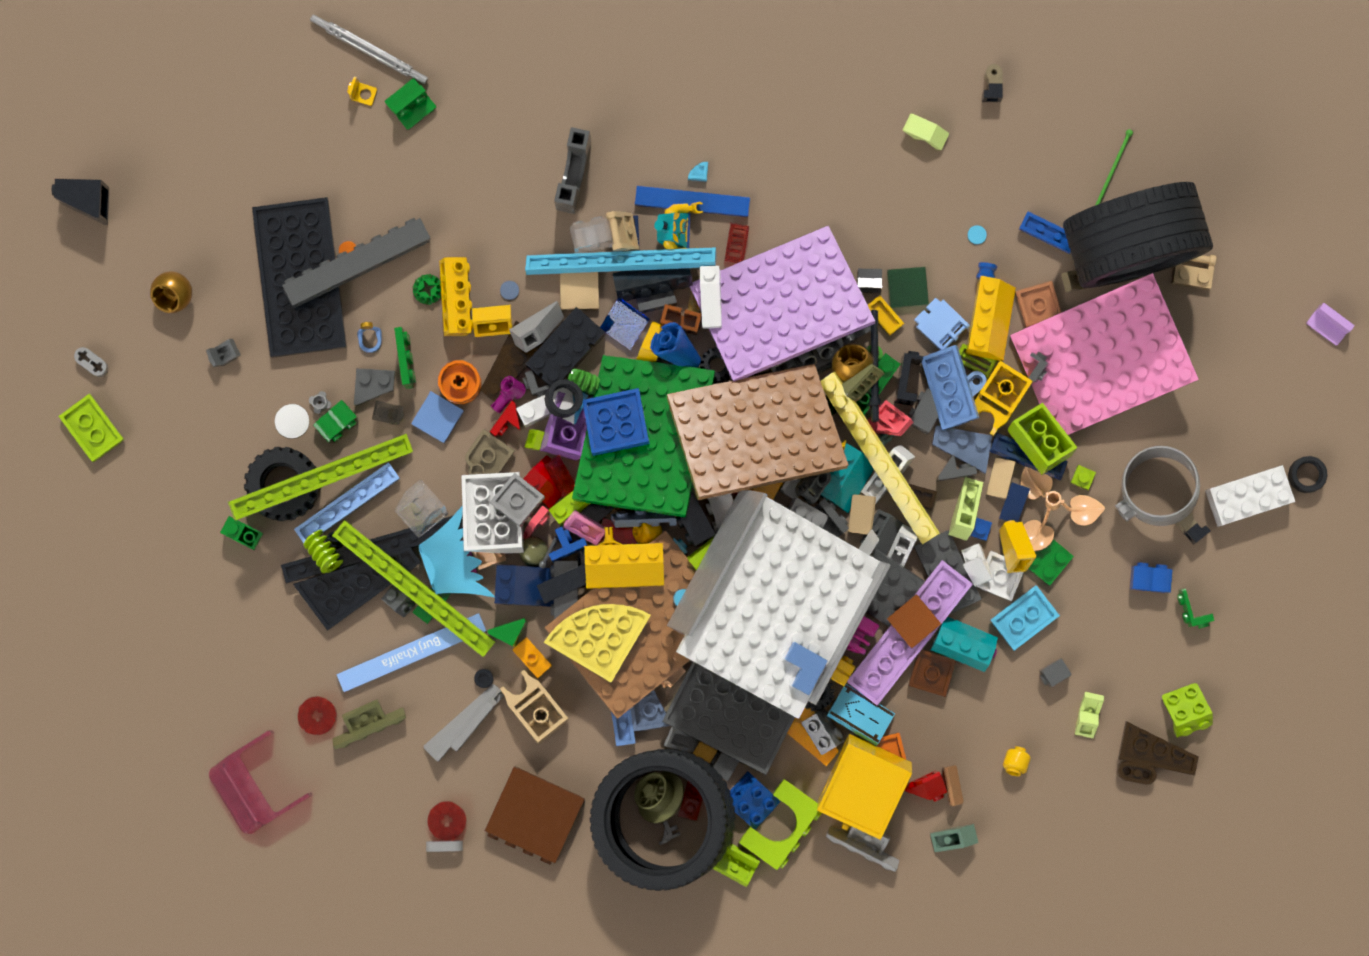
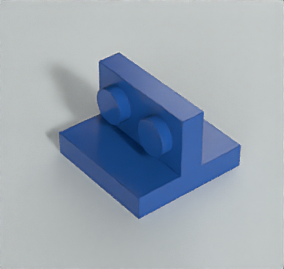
M560 527L555 529L563 548L549 553V556L554 563V561H559L579 552L581 549H585L584 546L588 545L584 538L570 544L573 540L568 529L564 530Z

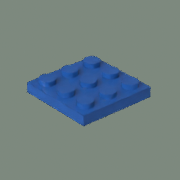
M639 388L583 400L593 456L650 444Z

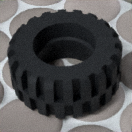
M274 447L271 450L267 449L263 451V454H258L254 458L255 461L247 467L249 471L244 476V479H246L244 490L249 494L265 488L268 474L276 467H290L299 475L315 469L316 466L306 455L292 448ZM320 488L261 510L259 513L272 520H296L297 517L304 516L307 510L313 508L314 501L318 500V490Z

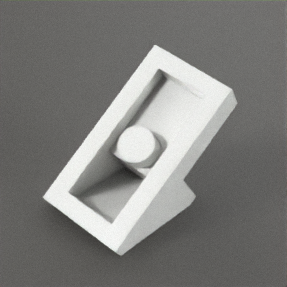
M979 543L961 550L965 560L963 566L975 587L993 580L983 549Z

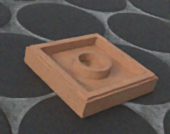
M1052 281L1015 291L1026 328L1062 313Z

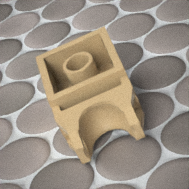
M523 670L521 674L525 678L527 687L522 694L514 695L504 687H501L500 691L506 697L510 710L539 745L566 724L569 719L540 682ZM538 713H541V714H544V713H545V714H546L545 720H543V721H542V720H537V718H538V715H537V714H538Z

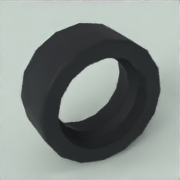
M567 379L558 380L546 391L544 398L545 406L556 417H570L582 406V391L573 381ZM566 388L572 392L575 401L571 408L563 410L556 406L553 401V394L557 389Z
M1313 456L1301 457L1294 461L1288 472L1292 487L1303 493H1311L1321 489L1326 483L1328 476L1325 464ZM1306 463L1313 464L1319 471L1317 482L1311 486L1303 485L1297 478L1298 468Z

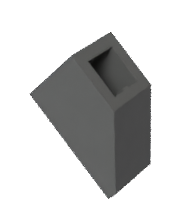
M927 388L925 393L923 391L920 392L916 399L919 403L916 409L912 408L908 417L913 421L912 427L928 435L938 418V413L932 392Z

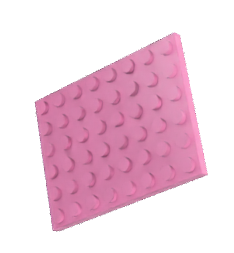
M1153 273L1010 335L1028 377L1039 363V361L1030 356L1031 353L1037 354L1040 352L1047 357L1046 361L1050 363L1046 368L1047 374L1042 381H1033L1032 388L1039 404L1043 403L1067 435L1199 380Z

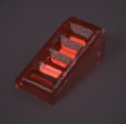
M730 222L724 261L734 263L744 261L749 225ZM733 229L742 230L744 234L733 233ZM732 237L742 238L743 242L733 241ZM731 245L742 246L741 250L730 247ZM729 253H739L740 257L729 256Z

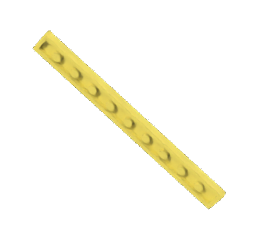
M833 372L821 380L822 388L920 542L924 544L940 534L857 403L845 395L842 386L843 382L837 374Z

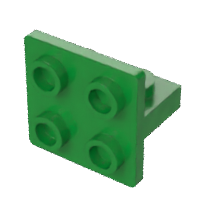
M411 79L385 100V104L407 130H410L437 108L427 95L426 90L415 79Z

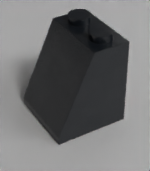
M55 179L51 192L56 200L62 205L101 224L108 225L110 187L102 180Z

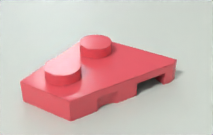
M887 400L879 407V422H871V417L868 419L875 433L902 436L913 424L911 418Z
M543 505L525 528L523 539L531 537L540 524L544 526L550 519L548 515L550 512Z

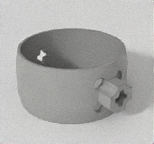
M1154 446L1144 449L1136 454L1125 467L1121 482L1123 500L1116 504L1115 507L1126 522L1136 517L1140 521L1153 526H1169L1178 523L1193 511L1200 495L1198 470L1187 455L1175 448ZM1160 457L1173 459L1184 465L1193 476L1196 486L1192 499L1184 508L1173 514L1162 516L1152 515L1139 509L1131 501L1126 491V484L1132 471L1142 462Z

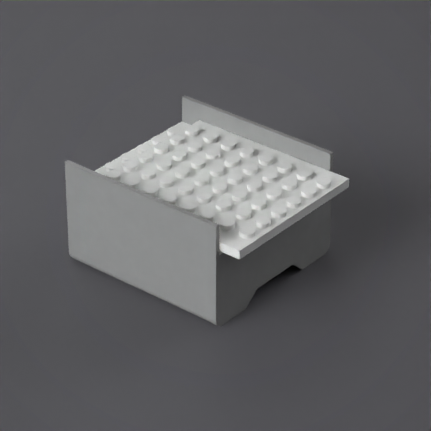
M751 490L739 491L667 626L684 635L676 651L677 653L799 719L807 702L816 705L891 565L878 561L822 529L829 516L798 498L793 497L788 508L768 498L765 493ZM793 642L828 660L810 695L792 686L799 669H801L785 660Z

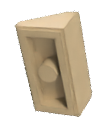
M995 458L986 495L1006 499L1015 461Z
M852 496L849 533L868 535L870 530H872L876 497Z

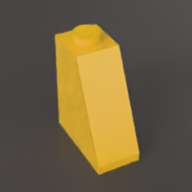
M1007 521L999 530L1007 573L1026 572L1036 559L1035 551L1023 522Z

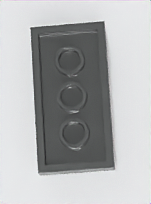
M949 530L933 537L924 544L919 543L913 546L928 577L943 560L972 583L963 566L964 561L952 536L949 535ZM974 585L969 588L950 614L982 600Z

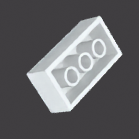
M1283 465L1205 490L1217 527L1295 502Z

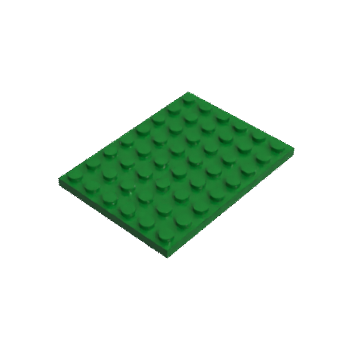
M603 355L598 375L600 385L594 397L639 388L650 444L593 456L587 430L572 495L573 501L687 517L693 482L667 401V394L713 385L715 370Z

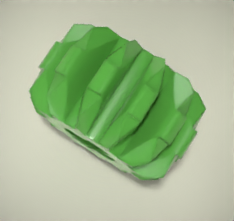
M572 369L567 380L576 383L581 391L587 395H594L600 385L599 377L580 369Z

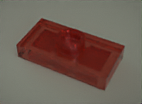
M559 455L554 456L544 464L562 498L574 491L575 482Z

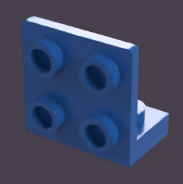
M748 771L730 790V795L734 801L733 806H735L734 812L753 829H757L780 803V800Z

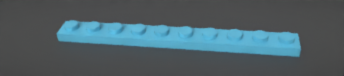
M716 247L527 255L525 271L526 275L716 266Z

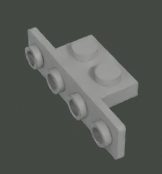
M830 825L826 837L833 843H839L847 847L849 851L857 852L867 860L874 861L882 865L883 868L896 872L899 860L883 852L891 836L884 833L880 840L854 827H851L847 834Z

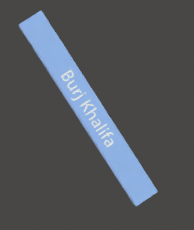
M479 613L467 618L483 632H486ZM443 628L336 675L343 691L346 692L463 641L448 628Z

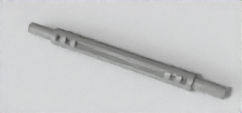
M314 14L310 18L311 22L324 28L325 32L407 77L411 76L423 84L427 83L429 78L415 71L407 63L332 22L328 23Z

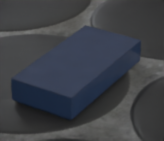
M1012 482L999 519L1018 522L1030 488Z

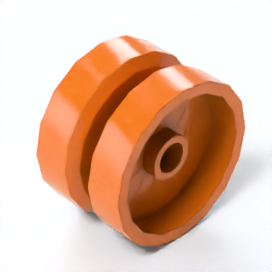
M454 360L447 363L441 369L438 376V386L443 396L449 402L456 405H466L473 402L479 396L482 380L477 369L471 363L464 360ZM459 380H463V381H464V382L461 383L462 386H458V385H457V382H458Z

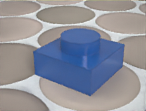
M976 517L974 530L970 536L987 541L992 522Z

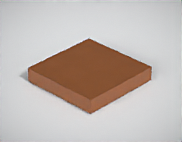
M917 594L887 618L911 648L941 625L940 621Z

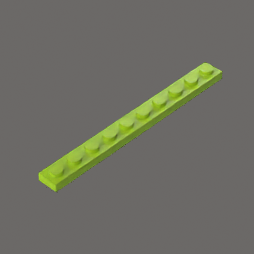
M403 434L228 502L234 520H238L409 454L413 450L407 434Z
M346 520L343 521L332 535L482 657L486 655L496 642Z

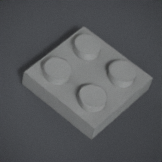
M514 473L492 498L490 504L521 527L545 499V496Z

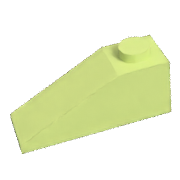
M968 477L964 478L950 525V536L967 541L975 526L983 482Z

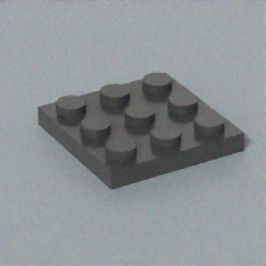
M875 549L871 557L888 563L891 566L866 612L890 627L891 623L887 618L917 593L924 580L878 549Z

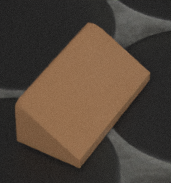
M957 766L943 767L942 771L949 805L956 806L962 804L963 796Z

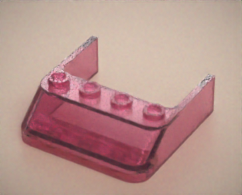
M268 730L233 752L209 771V778L241 831L246 834L258 831L313 796L311 792L307 793L282 810L275 812L240 757L241 754L274 734L273 730Z

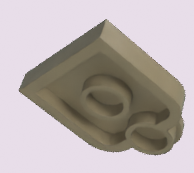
M483 429L465 455L466 463L469 465V475L500 473L515 450Z

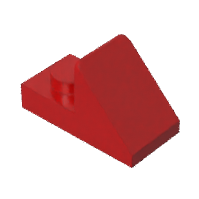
M510 402L490 430V433L498 438L499 435L503 436L508 429V423L521 431L515 402Z

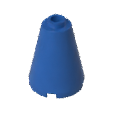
M670 322L661 327L663 330L659 334L657 332L654 334L650 348L656 356L677 366L699 367L701 357L680 325Z

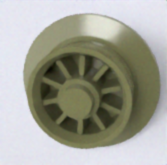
M652 772L645 775L638 782L634 794L641 816L651 823H661L670 819L682 803L684 786L680 777L672 772Z

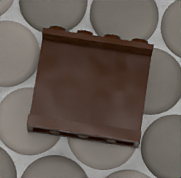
M514 766L484 831L488 832V837L495 840L501 838L506 841V845L512 848H516V846L523 848V853L532 857L536 854L541 857L540 860L551 865L552 862L556 863L585 798Z

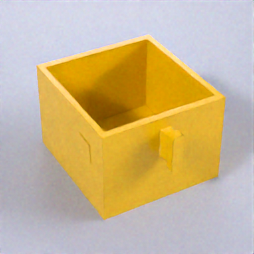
M849 734L819 796L817 811L841 821V828L844 830H848L849 826H852L881 840L912 775V762Z

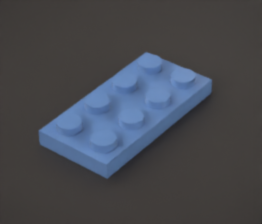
M954 345L924 356L922 365L932 392L942 430H947L980 418L958 346Z

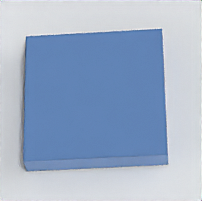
M430 391L411 424L445 444L464 410Z

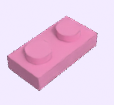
M576 510L572 512L564 523L565 529L594 545H597L605 534L603 525Z

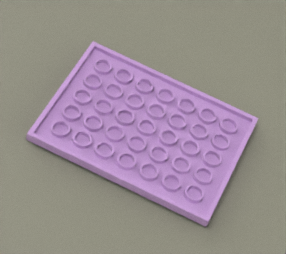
M826 226L721 270L722 328H709V331L733 382L871 326L875 324V319L829 226ZM699 279L692 282L693 286H690V289L701 311Z

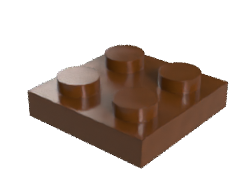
M921 649L917 654L908 686L946 697L956 660Z

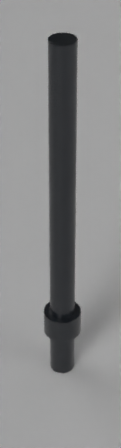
M871 310L875 319V324L871 325V356L873 365L879 368L878 310ZM879 380L871 387V398H869L871 422H879V407H881Z

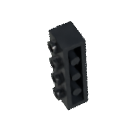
M690 268L632 270L612 273L618 302L649 297L650 295L667 293L693 286Z

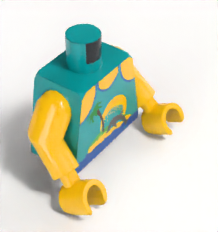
M695 202L690 206L688 204H673L665 210L664 214H659L654 224V228L657 230V241L665 249H689L690 214L688 212L691 211L693 214L702 213L703 211H697L696 206L703 203Z

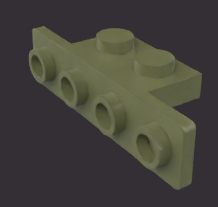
M378 699L343 714L342 718L349 731L332 739L335 749L345 748L356 740H363L374 732H381L392 724L401 723L406 718L404 708H399L385 715Z

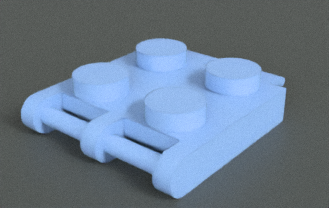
M937 298L926 307L930 312L929 314L923 310L914 319L918 324L916 328L939 350L946 349L953 341H957L958 336L970 327L944 300L940 302ZM961 325H963V326L954 334V332H955ZM949 337H951V339H950L944 346H942V344H943Z

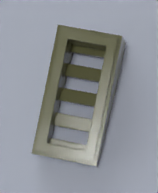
M873 364L869 365L842 384L845 395L857 402L883 376L884 372Z

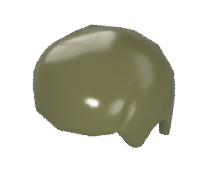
M539 537L524 539V553H520V558L528 567H539V562L543 561L548 551L545 541Z

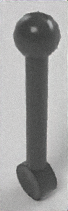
M557 536L554 537L543 561L539 562V567H546L549 553L552 552L559 539Z

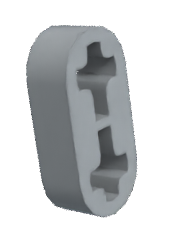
M84 347L78 348L75 351V361L97 377L107 374L108 364L92 351ZM87 352L86 356L91 360L89 362L84 359L81 360L80 354ZM94 362L98 365L102 363L101 367L103 368V370L95 372L96 367H94L92 364Z
M426 841V852L463 851V841Z

